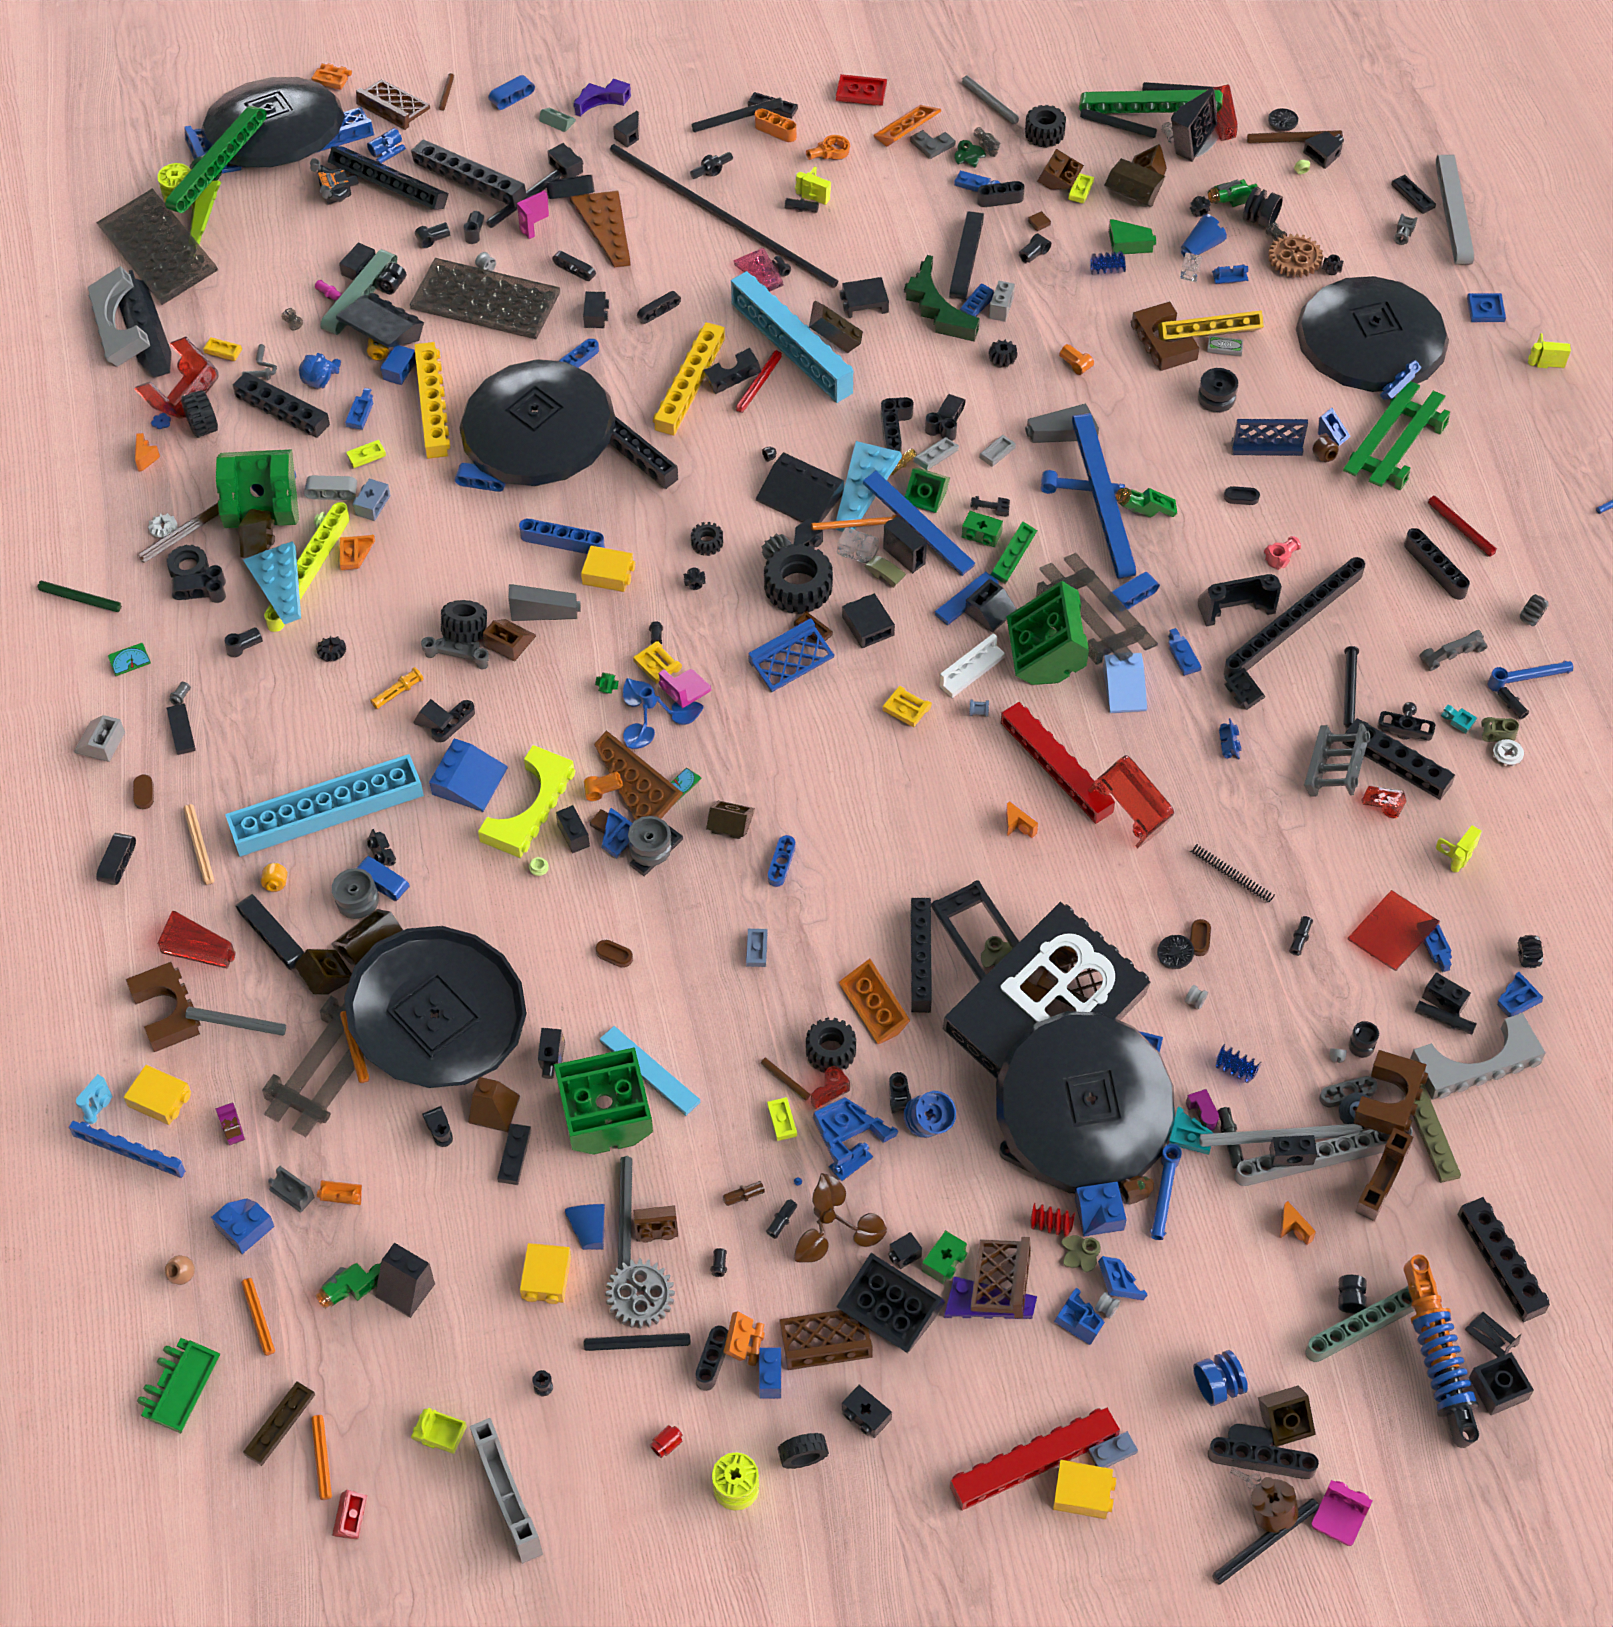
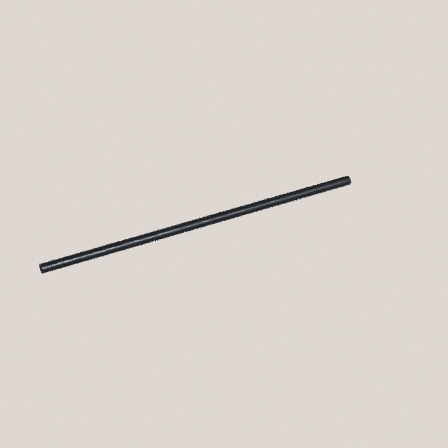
M611 145L610 151L832 287L838 285L839 281L619 146Z

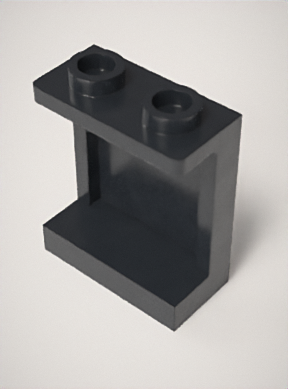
M882 277L842 283L840 299L841 301L844 300V312L848 313L849 318L853 317V311L880 307L882 314L889 313V299Z

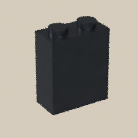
M899 517L887 521L884 525L883 549L912 574L926 564L927 541Z
M875 593L842 606V618L861 648L895 636V624Z

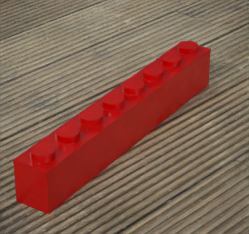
M1017 702L1001 712V724L1095 824L1114 813L1115 801L1113 797L1102 789L1099 782L1093 780L1089 772L1083 769L1078 764L1077 759L1071 756L1065 747L1054 739L1053 734L1042 726L1039 719L1033 717L1026 706Z
M1108 1407L1102 1410L1100 1408L1095 1409L1089 1413V1416L1083 1419L1078 1417L1072 1420L1070 1425L1066 1427H1056L1050 1432L1051 1434L1044 1437L1042 1435L1037 1436L1031 1440V1443L1025 1446L1020 1444L1011 1450L1012 1452L1008 1454H998L992 1458V1461L986 1464L979 1463L967 1473L960 1472L954 1475L950 1482V1489L961 1510L972 1507L1059 1466L1060 1460L1070 1461L1087 1453L1090 1448L1118 1436L1120 1429Z

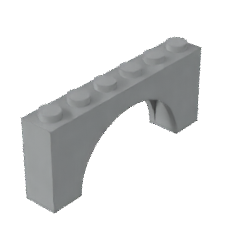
M121 266L88 286V296L93 305L92 310L95 313V322L98 325V333L102 339L101 345L105 350L104 356L109 363L112 362L116 367L150 347L147 334L137 325L126 330H118L116 328L115 313L122 297L134 287L131 275Z
M1520 1013L1504 1019L1500 1028L1504 1036V1048L1498 1055L1485 1062L1467 1064L1453 1061L1438 1052L1432 1043L1414 1049L1410 1059L1427 1064L1425 1072L1429 1074L1425 1087L1431 1099L1433 1100L1438 1097L1442 1099L1453 1092H1463L1471 1086H1481L1492 1079L1499 1080L1506 1074H1516L1524 1068L1539 1066L1546 1052L1524 1014Z
M491 1418L471 1425L470 1430L475 1447L522 1564L543 1555L539 1536L522 1502Z

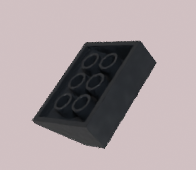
M1213 88L1208 89L1182 105L1171 117L1175 152L1193 162L1218 125L1215 90Z
M375 293L362 295L336 315L337 320L387 348L419 341L424 322L419 320L417 316L406 313L403 308L392 305V302L379 298V295Z
M783 452L772 466L756 497V501L800 522L810 518L814 523H820L842 497L844 480Z
M870 1253L836 1307L904 1352L909 1353L935 1320L945 1301L942 1297L873 1253Z

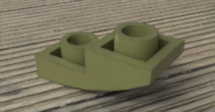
M877 555L864 566L877 579L882 576L893 588L906 575L896 565Z

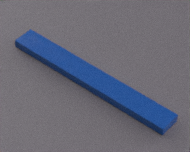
M874 471L863 480V485L903 522L925 539L927 544L961 576L975 566V562L877 471Z

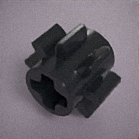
M1197 196L1192 200L1190 210L1192 214L1195 213L1196 217H1202L1210 211L1209 206H1211L1209 199H1205V196Z
M1330 255L1328 258H1324L1322 269L1328 275H1336L1338 272H1342L1344 261H1340L1338 255Z
M690 568L687 570V573L683 574L684 584L689 586L691 590H698L702 588V584H706L705 572H700L699 568Z

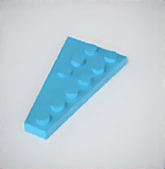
M858 441L855 442L836 521L862 519L876 497L863 485V480L874 471H877L887 480L902 457L901 452ZM856 527L836 528V530L852 534Z
M293 541L243 559L284 625L301 619L296 546Z

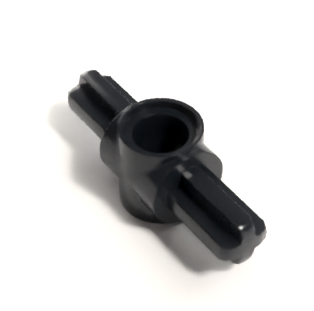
M727 152L719 157L717 155H706L701 161V166L690 171L691 177L696 179L704 174L707 176H717L722 170V165L733 160L732 153Z

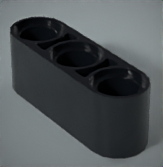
M593 175L546 181L548 199L595 192Z
M1020 181L982 185L978 188L977 204L980 207H993L1021 203L1024 200L1025 185Z
M114 833L98 867L97 881L114 885L119 884L135 849V836Z
M718 1325L711 1329L696 1369V1384L703 1391L711 1390L715 1386L726 1355L723 1352L728 1330L724 1326ZM718 1336H722L725 1338L722 1341L714 1340ZM712 1355L718 1357L714 1361H710L707 1359L709 1356ZM703 1375H709L711 1377L709 1380L706 1381L700 1379Z

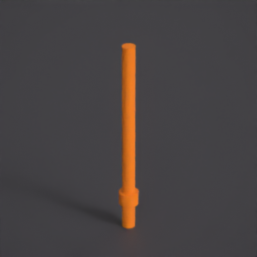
M898 516L811 523V530L884 525L887 521Z

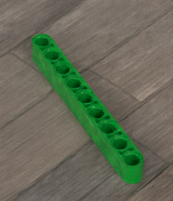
M1207 90L1083 92L1080 95L1079 111L1081 112L1085 108L1099 113H1174L1182 105ZM1215 90L1216 109L1218 112L1222 109L1223 93Z
M248 106L167 197L165 201L166 208L174 212L184 213L263 124L267 116L266 111L262 108Z

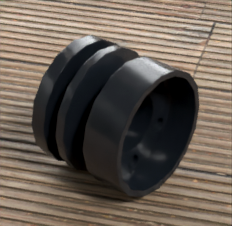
M1255 187L1245 203L1243 219L1255 223L1259 218L1260 226L1271 229L1280 213L1283 196L1272 192L1267 197V190L1263 189L1261 191V188Z

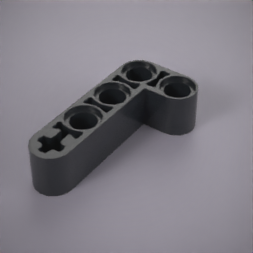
M909 397L887 398L881 402V424L884 447L887 449L902 451L899 421L910 420L913 417L914 402Z

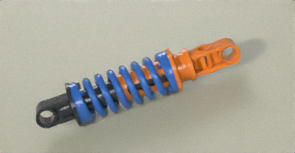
M1417 1254L1406 1262L1403 1267L1409 1293L1413 1300L1411 1305L1416 1312V1315L1410 1318L1415 1332L1420 1334L1417 1341L1422 1345L1421 1354L1426 1357L1424 1365L1429 1368L1427 1375L1430 1379H1433L1430 1386L1436 1391L1433 1395L1434 1399L1440 1402L1437 1404V1414L1439 1417H1447L1454 1444L1459 1448H1466L1479 1438V1430L1472 1411L1478 1408L1479 1404L1476 1401L1474 1392H1463L1464 1388L1471 1386V1381L1468 1379L1460 1381L1459 1377L1467 1375L1468 1371L1466 1368L1458 1369L1459 1365L1464 1363V1358L1456 1357V1354L1461 1352L1460 1346H1453L1458 1337L1455 1334L1450 1335L1449 1333L1454 1330V1324L1446 1323L1451 1321V1310L1449 1308H1442V1298L1438 1295L1436 1282L1433 1278L1428 1259L1424 1255ZM1413 1264H1416L1419 1267V1270H1417ZM1463 1432L1468 1435L1469 1440L1463 1436Z

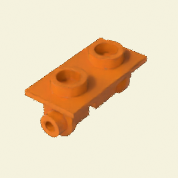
M321 1180L320 1189L317 1191V1198H320V1201L361 1205L362 1185Z

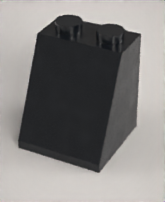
M394 1242L381 1261L376 1298L411 1318L435 1285L430 1263Z

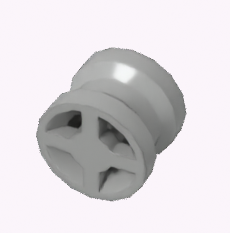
M482 252L477 256L475 264L483 272L490 273L496 267V260L490 257L487 252Z
M1193 985L1186 996L1185 1003L1193 1004L1195 1008L1200 1009L1207 998L1208 992L1205 990L1201 991L1196 985Z
M1104 1292L1096 1304L1095 1310L1098 1312L1102 1311L1110 1319L1121 1301L1117 1298L1113 1299L1108 1292Z

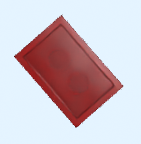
M840 74L836 101L883 106L887 79Z

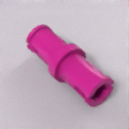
M318 280L315 283V289L322 292L328 299L337 301L342 295L334 286H329L323 280Z

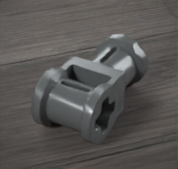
M1401 214L1394 236V241L1397 244L1404 245L1408 243V236L1411 237L1412 232H1414L1418 220L1417 217L1411 218Z

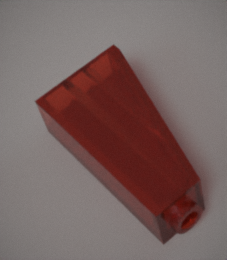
M1230 85L1213 88L1214 90H1219L1223 93L1222 109L1217 112L1218 125L1215 127V131L1221 141L1236 138L1238 123Z
M176 911L171 912L157 943L162 954L228 969L230 962L234 961L236 955L230 941Z

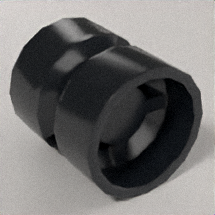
M389 263L376 280L378 288L386 294H394L407 276L406 271L397 263Z
M1361 1021L1354 1026L1348 1044L1352 1054L1365 1058L1374 1052L1379 1038L1377 1026L1368 1021Z
M1353 1274L1341 1276L1338 1280V1289L1340 1291L1338 1296L1339 1310L1345 1313L1356 1314L1366 1309L1367 1297L1364 1294H1366L1367 1280L1362 1276Z

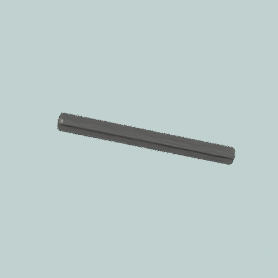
M629 1156L621 1157L618 1236V1269L622 1270V1263L629 1266L631 1260L633 1159Z

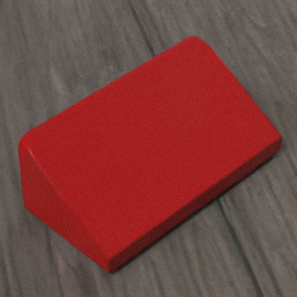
M348 1489L341 1493L332 1536L359 1539L367 1495Z

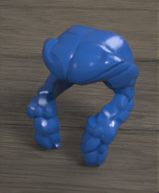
M317 353L316 356L305 355L299 366V376L302 383L315 389L325 388L331 378V374H339L341 360L333 359L331 362L320 353Z

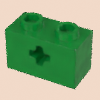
M969 510L962 525L961 537L986 546L996 547L1002 534L1003 520Z
M945 1230L922 1262V1272L944 1284L947 1278L950 1280L955 1274L956 1265L965 1260L968 1254L966 1252L967 1243Z

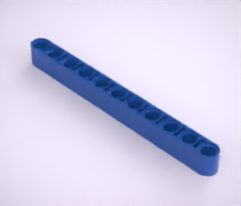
M1087 413L1072 416L1074 432L1116 577L1120 579L1136 576L1135 562L1092 415Z

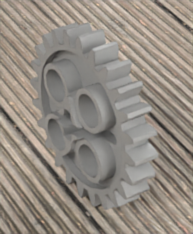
M639 1258L638 1264H635L631 1259L629 1266L622 1263V1270L616 1268L615 1274L617 1276L610 1275L609 1279L612 1282H608L606 1286L610 1290L605 1293V1296L611 1297L607 1300L606 1304H613L610 1308V1313L617 1311L615 1319L622 1316L623 1325L630 1321L631 1328L635 1323H638L639 1329L642 1328L643 1323H646L649 1328L652 1320L658 1324V1316L665 1319L666 1314L664 1311L670 1312L671 1307L668 1304L674 1303V1299L670 1297L675 1295L674 1290H669L674 1286V1282H667L670 1279V1274L663 1275L665 1268L658 1270V1263H655L653 1267L650 1266L649 1259L646 1264H642L641 1258ZM636 1275H642L644 1276L645 1281L641 1283L637 1282L634 1277ZM628 1290L631 1295L623 1297L620 1295V1291ZM658 1290L661 1296L653 1297L650 1291ZM637 1292H644V1295H636ZM641 1304L645 1306L646 1311L638 1312L635 1306Z

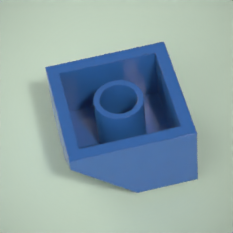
M1118 1182L1076 1188L1074 1199L1083 1237L1125 1230L1127 1218Z
M248 1198L229 1202L211 1216L215 1228L241 1254H244L275 1227L271 1216L257 1202Z

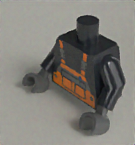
M311 159L310 169L313 172L318 170L317 175L321 187L319 192L325 198L327 205L337 201L342 202L345 198L352 195L350 187L358 185L356 175L347 177L344 169H329L320 165L318 159Z

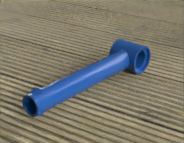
M1046 470L1042 473L1041 491L1046 494L1056 492L1057 488L1091 491L1088 480L1058 478V474L1053 470ZM1112 483L1114 494H1122L1125 490V484Z
M1565 660L1557 664L1511 672L1502 667H1496L1492 670L1487 685L1492 691L1498 692L1507 683L1563 673L1569 674L1573 672L1574 667L1571 661Z
M1175 1144L1166 1145L1161 1156L1163 1170L1152 1229H1150L1151 1238L1155 1240H1163L1167 1234L1165 1227L1175 1169L1179 1165L1182 1155L1180 1147ZM1168 1154H1172V1155H1174L1176 1158H1175V1159H1170V1158L1167 1157V1155H1168Z

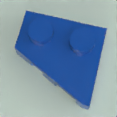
M612 808L609 810L601 848L617 859L629 845L628 832L633 823Z
M1517 972L1512 983H1509L1505 993L1499 998L1497 1005L1508 1017H1512L1542 1003L1543 996L1520 972Z
M1105 1256L1099 1259L1098 1263L1109 1295L1144 1300L1148 1296L1145 1290L1140 1291L1134 1284L1136 1278L1127 1270L1120 1259Z

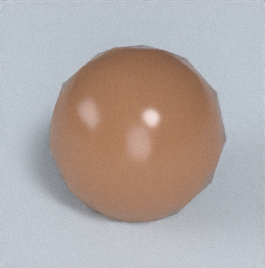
M174 1256L168 1260L165 1266L166 1277L172 1284H186L195 1273L193 1261L187 1256Z

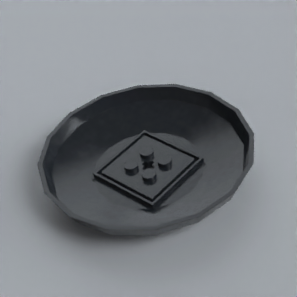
M270 77L245 83L220 97L208 109L202 125L201 135L204 146L209 151L248 106L262 108L266 111V120L228 163L241 167H275L300 161L322 150L339 134L345 115L340 100L322 84L300 77Z
M1376 276L1345 278L1323 287L1302 307L1296 326L1301 352L1317 371L1343 386L1369 392L1384 391L1383 388L1395 381V376L1406 370V365L1413 360H1416L1422 368L1415 374L1411 382L1418 384L1428 380L1444 363L1449 344L1442 315L1424 294L1402 282Z
M537 359L509 365L486 378L468 399L459 429L464 452L480 471L504 483L539 486L566 480L592 465L610 443L616 417L610 395L590 373L567 362Z
M445 926L407 928L377 942L354 967L344 996L348 1030L366 1059L396 1080L426 1088L466 1085L496 1070L518 1045L527 1015L522 982L504 954L475 934ZM431 1012L433 1014L438 1013L437 1019L435 1017L430 1018Z
M1066 1011L1033 1024L1009 1048L996 1080V1118L1010 1152L1036 1179L1068 1193H1076V1188L1112 1182H1118L1119 1186L1120 1182L1125 1179L1143 1176L1162 1156L1163 1149L1167 1144L1175 1123L1174 1085L1160 1053L1135 1027L1102 1012ZM1089 1093L1092 1097H1096L1093 1105H1091L1090 1101L1086 1100L1089 1097Z

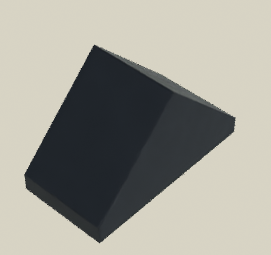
M430 699L419 711L414 724L442 731L453 717Z

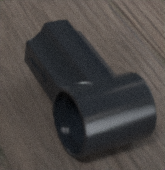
M480 211L470 213L467 223L464 224L465 241L469 244L478 243L480 240V231L484 222V215Z
M446 222L430 228L420 226L415 230V236L423 248H429L435 241L451 236Z
M1036 233L1031 238L1030 243L1019 251V257L1024 263H1030L1038 255L1046 254L1050 250L1052 242Z
M257 627L240 634H228L224 640L227 654L230 657H239L242 655L243 650L263 642Z

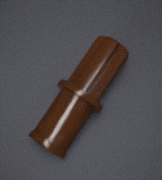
M761 1181L745 1187L742 1185L740 1189L724 1194L723 1201L726 1206L743 1200L746 1202L751 1197L765 1193V1189Z

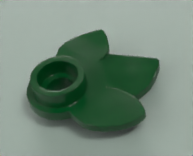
M962 140L958 143V150L954 155L957 164L965 161L974 168L977 167L979 158L986 157L982 147L973 145L968 140Z

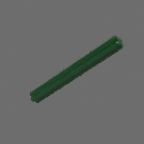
M43 580L39 581L37 585L39 591L110 611L120 612L122 608L121 602Z

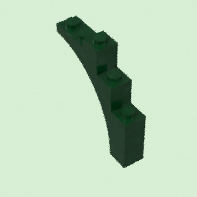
M927 255L925 261H921L920 273L917 272L916 277H911L909 283L905 284L904 293H906V300L919 303L921 317L934 319L935 333L975 342L979 331L980 318L956 309L939 294L931 276L933 256Z

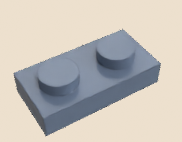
M748 928L746 967H766L768 929Z
M1127 1431L1090 1448L1088 1453L1095 1466L1107 1468L1137 1454L1138 1449Z

